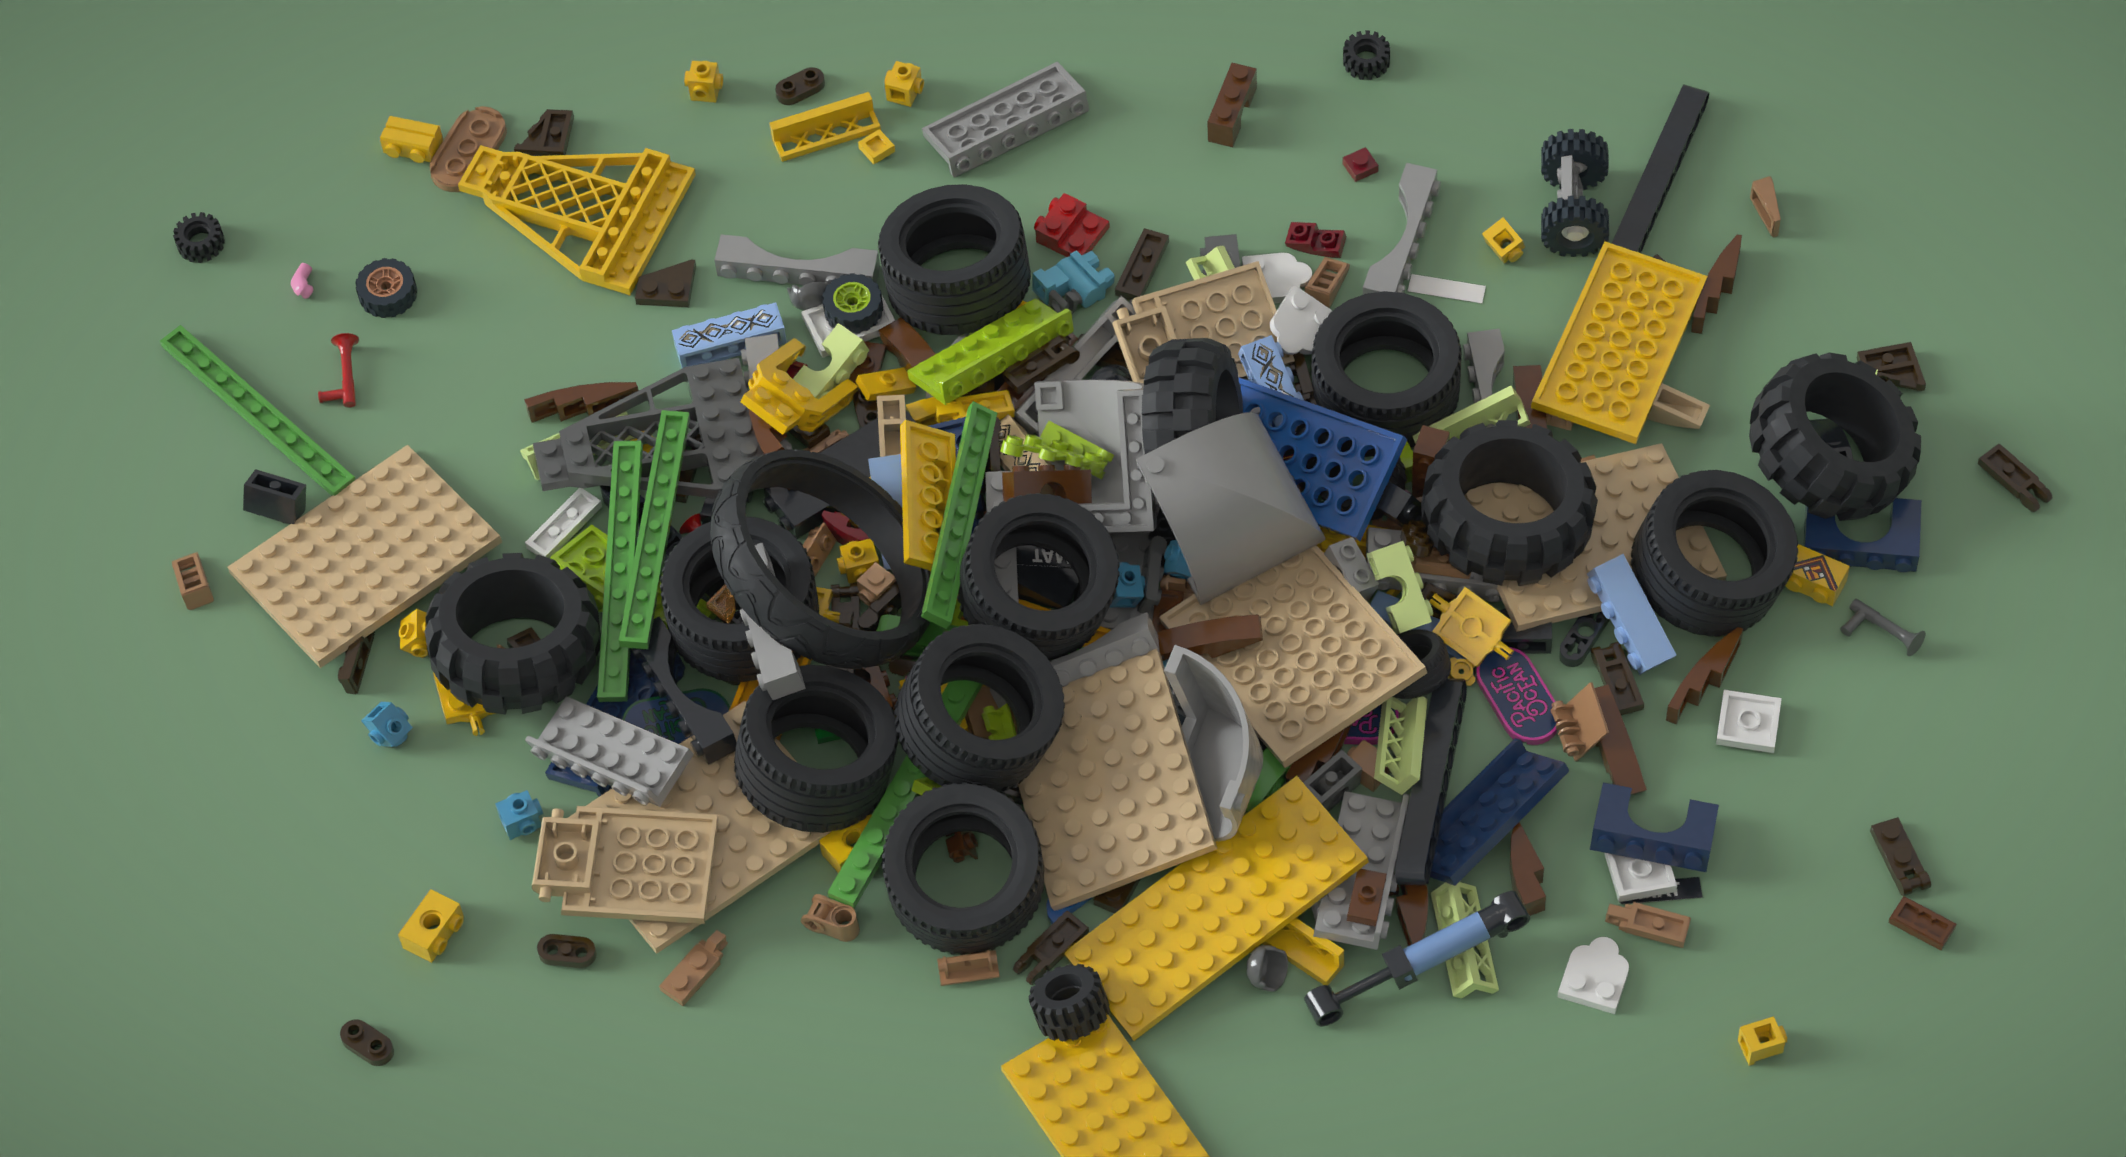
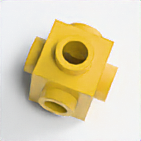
M692 61L690 71H686L684 77V84L689 88L691 101L717 102L719 89L723 87V74L719 73L718 63Z
M896 61L892 70H888L885 76L886 99L890 102L911 107L917 94H921L924 87L921 68L911 63Z
M871 539L852 541L846 545L839 546L841 557L837 558L838 568L841 575L846 574L849 584L857 582L875 562L879 564L876 549Z
M416 609L400 621V650L408 652L415 657L424 658L428 655L425 637L426 612Z

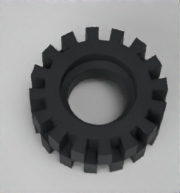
M1365 30L1364 35H1362L1361 31L1356 32V37L1353 34L1350 35L1349 40L1346 39L1343 46V65L1347 73L1351 71V76L1354 78L1358 74L1360 80H1363L1364 76H1368V80H1372L1373 75L1379 78L1381 77V72L1385 74L1390 65V44L1388 41L1385 42L1386 37L1383 35L1379 37V33L1375 31L1373 35H1370V30ZM1361 52L1376 54L1375 57L1370 59H1363L1357 55Z
M200 212L199 216H196V213H191L192 218L183 217L184 223L178 221L176 224L177 228H174L173 237L178 252L185 260L188 258L189 262L194 263L195 259H197L198 263H203V258L210 261L212 260V254L217 257L219 255L218 250L222 251L224 248L225 239L217 218H213L211 214H208L206 217L204 212ZM197 234H209L202 241H190V239Z

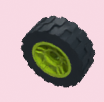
M850 273V275H841L839 278L833 279L826 286L825 292H823L824 314L826 321L829 322L832 328H835L839 323L852 333L859 334L862 331L870 330L882 317L883 301L879 285L873 282L872 278L865 277L863 274Z

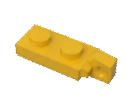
M1007 390L959 397L946 406L936 407L937 423L966 417L968 407L973 401L997 412L999 419H1003L1007 415L1013 418L1015 415L1011 397Z

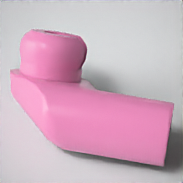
M301 263L291 280V287L296 295H301L304 299H308L314 291L313 286L307 284L312 267L306 263Z

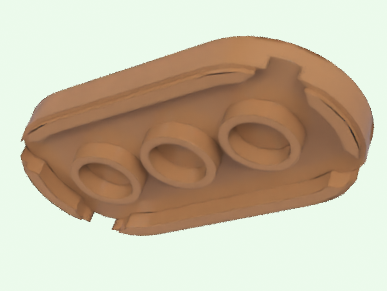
M480 106L475 107V110L470 112L467 110L459 115L430 162L431 178L438 188L448 192H461L459 191L458 183L480 145L496 150L499 149L507 133L505 121L499 111L491 107Z

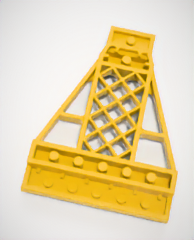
M480 145L458 183V187L461 192L483 198L487 207L580 280L631 295L696 173L695 168L671 162L670 155L645 148L643 153L531 156L521 152H502ZM636 165L626 183L600 176L605 166ZM595 166L592 173L572 168ZM533 173L543 175L531 181L528 179L529 175ZM560 180L566 182V184L553 188L551 182ZM548 185L549 190L535 194V188ZM583 187L590 189V191L577 195L575 189ZM530 191L532 196L518 201V194ZM571 191L573 197L559 201L557 196ZM607 194L615 198L601 202L599 196ZM554 198L555 204L544 208L541 207L540 202ZM595 198L596 205L583 208L581 203ZM578 205L579 211L568 215L565 214L564 209ZM612 208L609 215H607L605 210ZM599 212L602 213L604 218L593 222L589 221L588 216ZM522 221L559 232L553 243L550 244ZM569 235L593 242L581 266H578L559 251L565 238Z

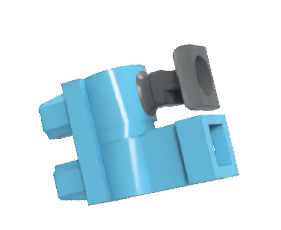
M1076 250L1070 254V257L1063 258L1046 271L1039 269L1032 273V290L1046 305L1049 304L1057 313L1064 309H1069L1073 314L1078 304L1088 308L1097 300L1104 299L1106 289L1114 284L1115 275L1109 268H1104L1099 272L1095 270L1099 267V259L1093 251L1081 255Z

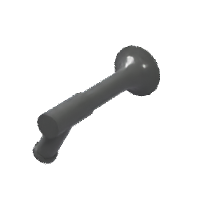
M1854 599L1850 605V610L1855 612V614L1845 625L1840 627L1841 632L1849 637L1866 619L1902 641L1907 647V656H1912L1919 650L1926 636L1923 630L1919 633H1911L1904 630L1858 599Z

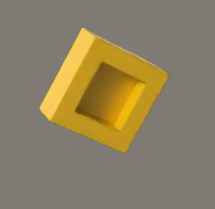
M880 129L858 142L859 149L873 164L878 163L895 152V145Z

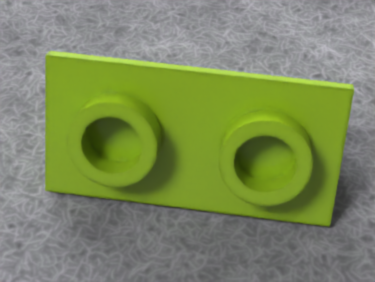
M1007 703L998 710H995L994 706H987L983 709L981 716L985 722L987 732H992L988 736L990 740L1008 739L1017 735Z

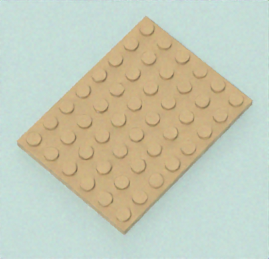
M1662 443L1583 461L1587 463L1597 486L1595 495L1598 503L1591 538L1584 551L1573 559V563L1552 578L1545 573L1542 575V579L1535 584L1518 586L1517 581L1504 580L1502 586L1497 585L1498 593L1516 632L1548 622L1555 623L1602 611L1600 598L1597 593L1594 594L1588 585L1587 573L1593 568L1624 554L1632 569L1631 547L1642 522L1662 490L1668 484L1673 483L1676 478H1679ZM1485 484L1469 490L1464 495L1468 502L1479 512L1490 518L1508 523L1533 522L1554 512L1543 497L1532 491V489L1520 484ZM1689 526L1677 530L1676 538L1679 548L1688 562L1707 576L1726 580L1727 574L1703 526Z
M406 445L353 481L336 496H331L297 519L295 524L288 525L227 568L237 582L317 666L322 668L348 650L349 645L361 636L365 638L443 584L455 571H462L469 563L478 560L501 544L502 540L500 535L416 452Z
M1317 545L1200 605L1195 594H1193L1159 617L1161 624L1166 629L1224 617L1256 614L1261 617L1263 641L1215 658H1211L1207 653L1200 656L1213 664L1230 682L1245 709L1255 734L1284 768L1427 674L1424 664L1362 595L1347 582L1344 575L1329 561Z
M1157 648L1145 655H1138L1123 661L1117 666H1110L1095 672L1092 676L1082 677L1062 687L1065 713L1060 730L1031 774L1018 784L1025 812L1033 822L1040 840L1044 865V883L1051 908L1054 911L1217 850L1170 685L1164 672L1165 668ZM1010 708V712H1011V716H1012V719H1013L1015 731H1016V734H1017V723H1016V719H1015V716H1014V714H1013V711H1012L1011 708Z
M745 701L723 715L732 729L736 741L738 740L742 716L746 706ZM689 737L679 745L689 748L694 755L660 807L652 803L643 805L635 800L631 794L628 793L627 796H623L613 789H610L585 807L718 814L719 821L706 921L817 846L819 840L830 832H803L784 827L765 817L752 806L738 785L739 781L736 779L734 771L735 752L708 765L703 756L697 757L690 744L693 740ZM775 738V743L780 750L790 759L797 762L779 740ZM574 813L573 815H571V816L568 817V818H574V819H575L576 813ZM628 919L656 954L700 925L698 923Z

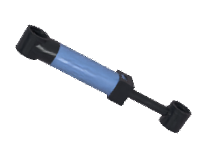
M1516 891L1504 892L1497 896L1491 902V905L1404 949L1399 945L1383 953L1382 956L1387 965L1386 968L1335 994L1329 985L1316 987L1306 994L1304 1001L1316 1024L1320 1027L1328 1026L1342 1017L1343 1010L1340 1004L1391 978L1394 979L1400 990L1418 981L1417 975L1496 935L1500 938H1505L1508 932L1521 929L1530 921V915Z

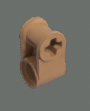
M821 894L813 896L812 906L808 913L801 918V923L807 929L844 942L854 940L860 932L856 911L853 907L831 900ZM849 921L846 925H840L842 922Z

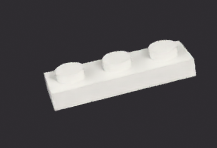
M579 488L525 542L526 548L535 555L550 558L602 508L601 500L583 488Z

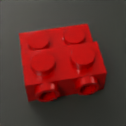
M1063 193L1060 198H1053L1048 208V214L1045 217L1039 216L1034 224L1036 242L1065 257H1070V254L1076 250L1081 255L1092 251L1110 228L1108 220L1088 211L1086 203L1066 193Z

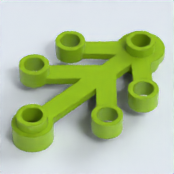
M1029 434L1026 435L1024 444V439L1007 435V439L1003 440L1000 450L1004 454L1015 457H1022L1024 450L1039 453V458L1053 462L1055 460H1065V463L1068 465L1081 467L1082 470L1091 469V473L1100 474L1101 469L1105 468L1106 462L1101 460L1102 456L1099 454L1086 452L1084 456L1067 450L1069 444L1058 440H1052L1051 447L1041 444L1042 438Z

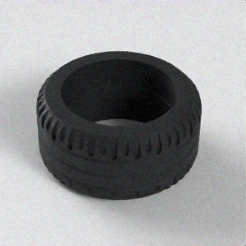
M1421 629L1408 630L1397 634L1424 664L1427 674L1392 697L1413 699L1425 696L1438 689L1451 672V661L1442 638L1434 632Z

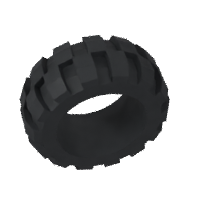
M1209 338L1172 339L1153 349L1149 356V365L1146 366L1142 395V436L1145 454L1203 426L1243 413V400L1235 360L1231 356V351L1225 344Z
M1829 352L1819 356L1815 353L1792 360L1787 366L1780 368L1755 399L1750 415L1751 425L1749 432L1752 452L1759 453L1760 456L1759 468L1768 481L1773 479L1782 490L1779 493L1794 505L1800 502L1807 506L1808 513L1824 519L1837 515L1839 521L1865 518L1868 515L1879 513L1889 506L1915 476L1921 454V435L1915 433L1918 420L1912 407L1905 406L1900 399L1903 393L1890 379L1885 382L1875 374L1877 369L1861 360L1852 363L1843 354ZM1807 412L1822 415L1841 426L1858 446L1864 462L1848 458L1826 444L1812 427Z
M1498 420L1494 427L1487 428L1484 423H1480L1466 428L1460 434V439L1455 436L1451 438L1435 454L1434 462L1428 467L1421 501L1422 521L1428 529L1427 534L1441 556L1449 554L1451 566L1468 576L1471 572L1483 576V582L1500 586L1503 585L1504 580L1517 581L1518 586L1535 584L1542 579V575L1545 573L1552 578L1573 563V559L1584 551L1591 538L1598 503L1595 495L1597 486L1587 463H1581L1582 457L1578 450L1566 439L1560 442L1555 440L1552 430L1533 424L1532 429L1518 426V420ZM1485 484H1520L1532 489V491L1543 497L1554 512L1533 522L1508 523L1490 518L1479 512L1468 502L1464 495L1469 490Z
M502 553V559L489 561L487 557L471 562L466 572L461 574L455 571L443 582L439 593H436L432 599L425 617L427 652L431 662V669L439 682L461 702L472 708L477 703L481 704L486 712L506 715L509 709H522V714L542 710V704L551 700L555 704L561 702L566 696L572 695L576 687L575 683L581 685L584 683L596 664V656L600 651L599 613L595 598L587 589L586 584L568 567L560 570V566L554 559L537 555L535 559L524 558L522 553ZM513 618L534 619L555 628L545 638L518 648H494L471 639L486 626Z

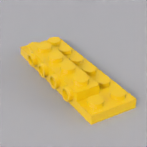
M905 420L900 425L904 563L931 571L956 463L955 434Z

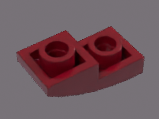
M1291 222L1285 245L1291 249L1312 255L1341 258L1347 236L1344 230H1319L1317 223Z
M823 511V523L827 525L837 542L841 545H846L852 541L870 539L860 528H851L850 519L844 514Z

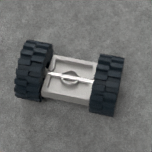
M1568 129V133L1559 131L1556 137L1554 135L1549 136L1548 141L1545 140L1543 147H1541V173L1544 175V180L1546 182L1550 181V185L1553 187L1559 185L1560 189L1557 190V203L1551 201L1548 203V207H1544L1543 213H1541V240L1544 242L1546 249L1550 247V252L1555 254L1559 251V256L1565 257L1566 254H1571V257H1576V254H1581L1582 257H1586L1588 252L1592 254L1597 253L1598 248H1602L1604 241H1609L1608 209L1604 208V204L1601 202L1596 204V199L1590 198L1586 200V196H1583V190H1587L1588 185L1595 187L1597 186V181L1602 183L1605 180V176L1608 175V144L1606 141L1603 142L1602 136L1596 137L1595 132L1590 131L1587 134L1585 129H1579V132H1574V129Z

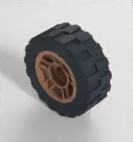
M382 258V260L372 261L371 264H367L359 272L358 279L355 282L361 306L364 307L367 313H371L375 317L392 318L398 314H403L408 308L412 307V303L417 298V286L411 268L406 266L404 262L397 261V259Z

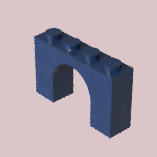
M1895 498L1890 511L1889 532L1881 539L1873 542H1858L1846 537L1837 527L1835 516L1824 519L1808 513V507L1805 506L1803 546L1850 567L1916 572L1920 557L1922 500Z
M1603 783L1590 850L1707 872L1719 808L1718 804L1690 799L1686 821L1680 828L1671 832H1652L1639 827L1631 820L1628 814L1632 788Z

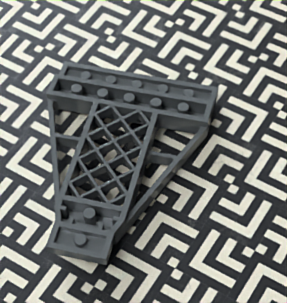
M739 358L684 367L560 430L559 439L533 443L542 491L565 487L589 488L601 485L611 486L612 465H602L606 460L612 463L614 441H624L629 435L636 438L637 441H642L643 445L646 443L653 446L649 453L643 451L640 490H647L649 478L646 477L650 476L656 438L652 437V434L656 430L658 431L661 411L666 410L689 412L690 415L688 428L692 430L687 435L685 449L690 446L696 450L684 452L681 471L708 467L712 483L711 485L679 481L676 494L715 498L716 500L724 482L727 481L728 477L735 470L754 457L764 455L755 436L749 416V409L740 402L743 395L747 392V387ZM682 382H687L691 404L664 409L655 408L653 397ZM648 401L650 410L647 412L615 417ZM698 434H700L701 442L695 440ZM601 440L610 443L606 450L597 446ZM593 454L599 456L598 459H597L595 462H594Z

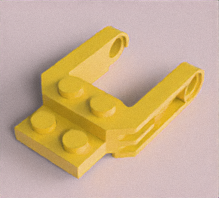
M793 338L758 363L757 370L753 372V377L748 382L750 390L743 395L740 401L782 435L798 425L800 430L813 432L847 407L853 400L854 393L859 390L858 385L850 379H846L823 397L816 399L809 389L801 386L786 373L789 366L798 356L802 357L806 350V346L796 338Z

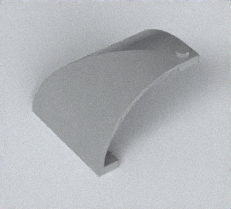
M1123 380L1035 382L1039 437L1049 420L1115 455L1112 462L1108 461L1104 469L1106 473L1102 480L1091 474L1092 503L1079 505L1093 513L1102 522L1103 526L1106 527L1107 532L1154 531L1157 526L1155 495L1136 463V459L1145 455L1142 436V395L1144 384ZM1065 460L1050 461L1057 470H1064V465H1068L1065 463Z
M1242 413L1213 422L1136 459V463L1154 493L1184 555L1192 575L1187 581L1200 605L1325 541L1323 532L1257 413Z
M1174 645L1164 672L1186 715L1182 730L1215 841L1227 840L1236 835L1263 766L1262 748L1236 691L1226 677L1202 656Z

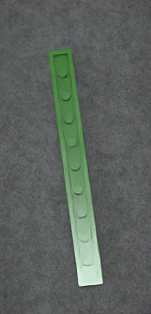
M179 325L160 340L161 346L331 496H336L355 481V477L184 327Z
M974 401L969 405L921 614L922 618L946 629L953 619L960 587V565L971 536L997 412Z
M661 411L619 637L620 647L649 648L690 422L689 412Z
M614 441L597 693L599 702H622L628 700L631 649L620 647L619 637L637 546L643 455L642 441Z
M967 680L952 681L947 684L942 693V700L949 715L959 726L983 684ZM906 755L827 892L829 898L855 909L882 862L883 846L886 843L885 838L889 834L890 826L894 824L895 817L899 816V812L902 809L904 810L909 802H912L915 797H919L920 794L912 791L914 780L925 778L926 776L910 761L908 755Z

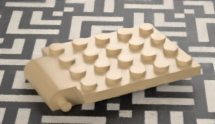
M1259 261L1136 297L1132 300L1136 314L1130 316L1127 307L1120 308L1116 311L1119 319L1112 323L1132 381L1143 384L1151 352L1172 339L1209 338L1225 344L1230 349L1231 356L1235 360L1238 377L1242 379L1248 377L1238 355L1241 346L1271 335L1274 342H1277V337L1270 329V321L1277 310ZM1283 353L1284 357H1282L1285 366L1294 363L1293 355Z
M577 806L575 819L563 818L564 811L558 808L552 810L551 817L542 818L532 890L539 894V900L542 902H550L551 896L563 897L561 915L705 924L719 821L718 814Z

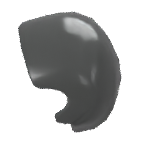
M812 282L801 288L796 285H792V288L788 287L787 290L791 303L795 308L802 311L823 304L822 295L828 283Z
M1270 945L1256 947L1247 961V977L1251 984L1256 988L1271 992L1277 991L1283 985L1288 970L1286 952Z

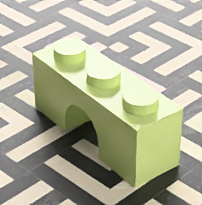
M839 323L822 343L827 354L832 357L830 365L821 371L811 370L804 365L793 378L801 386L809 389L816 399H820L840 383L849 379L850 374L857 365H861L865 361L869 352L863 339Z
M1401 541L1367 553L1366 555L1376 581L1391 577L1401 584V599L1396 604L1386 607L1393 631L1399 634L1432 622L1430 616L1433 615V610L1428 599L1424 600L1421 592L1423 582L1419 573H1414L1411 564L1414 561V557L1408 545L1405 546L1404 542Z

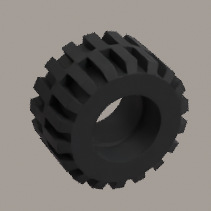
M1066 964L1064 967L1059 966L1054 968L1055 970L1044 973L1042 978H1038L1034 982L1035 986L1031 987L1028 997L1038 1027L1045 1037L1049 1036V1039L1054 1041L1057 1039L1064 1042L1068 1039L1074 1041L1078 1040L1079 1037L1090 1035V1032L1100 1028L1101 1023H1105L1106 1015L1110 1012V1004L1097 971L1094 972L1093 968L1090 966L1085 967L1083 964H1077L1076 966Z

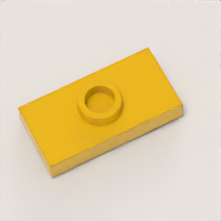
M904 367L858 375L855 381L867 401L877 400V396L912 394L916 389V385L909 380L908 373Z

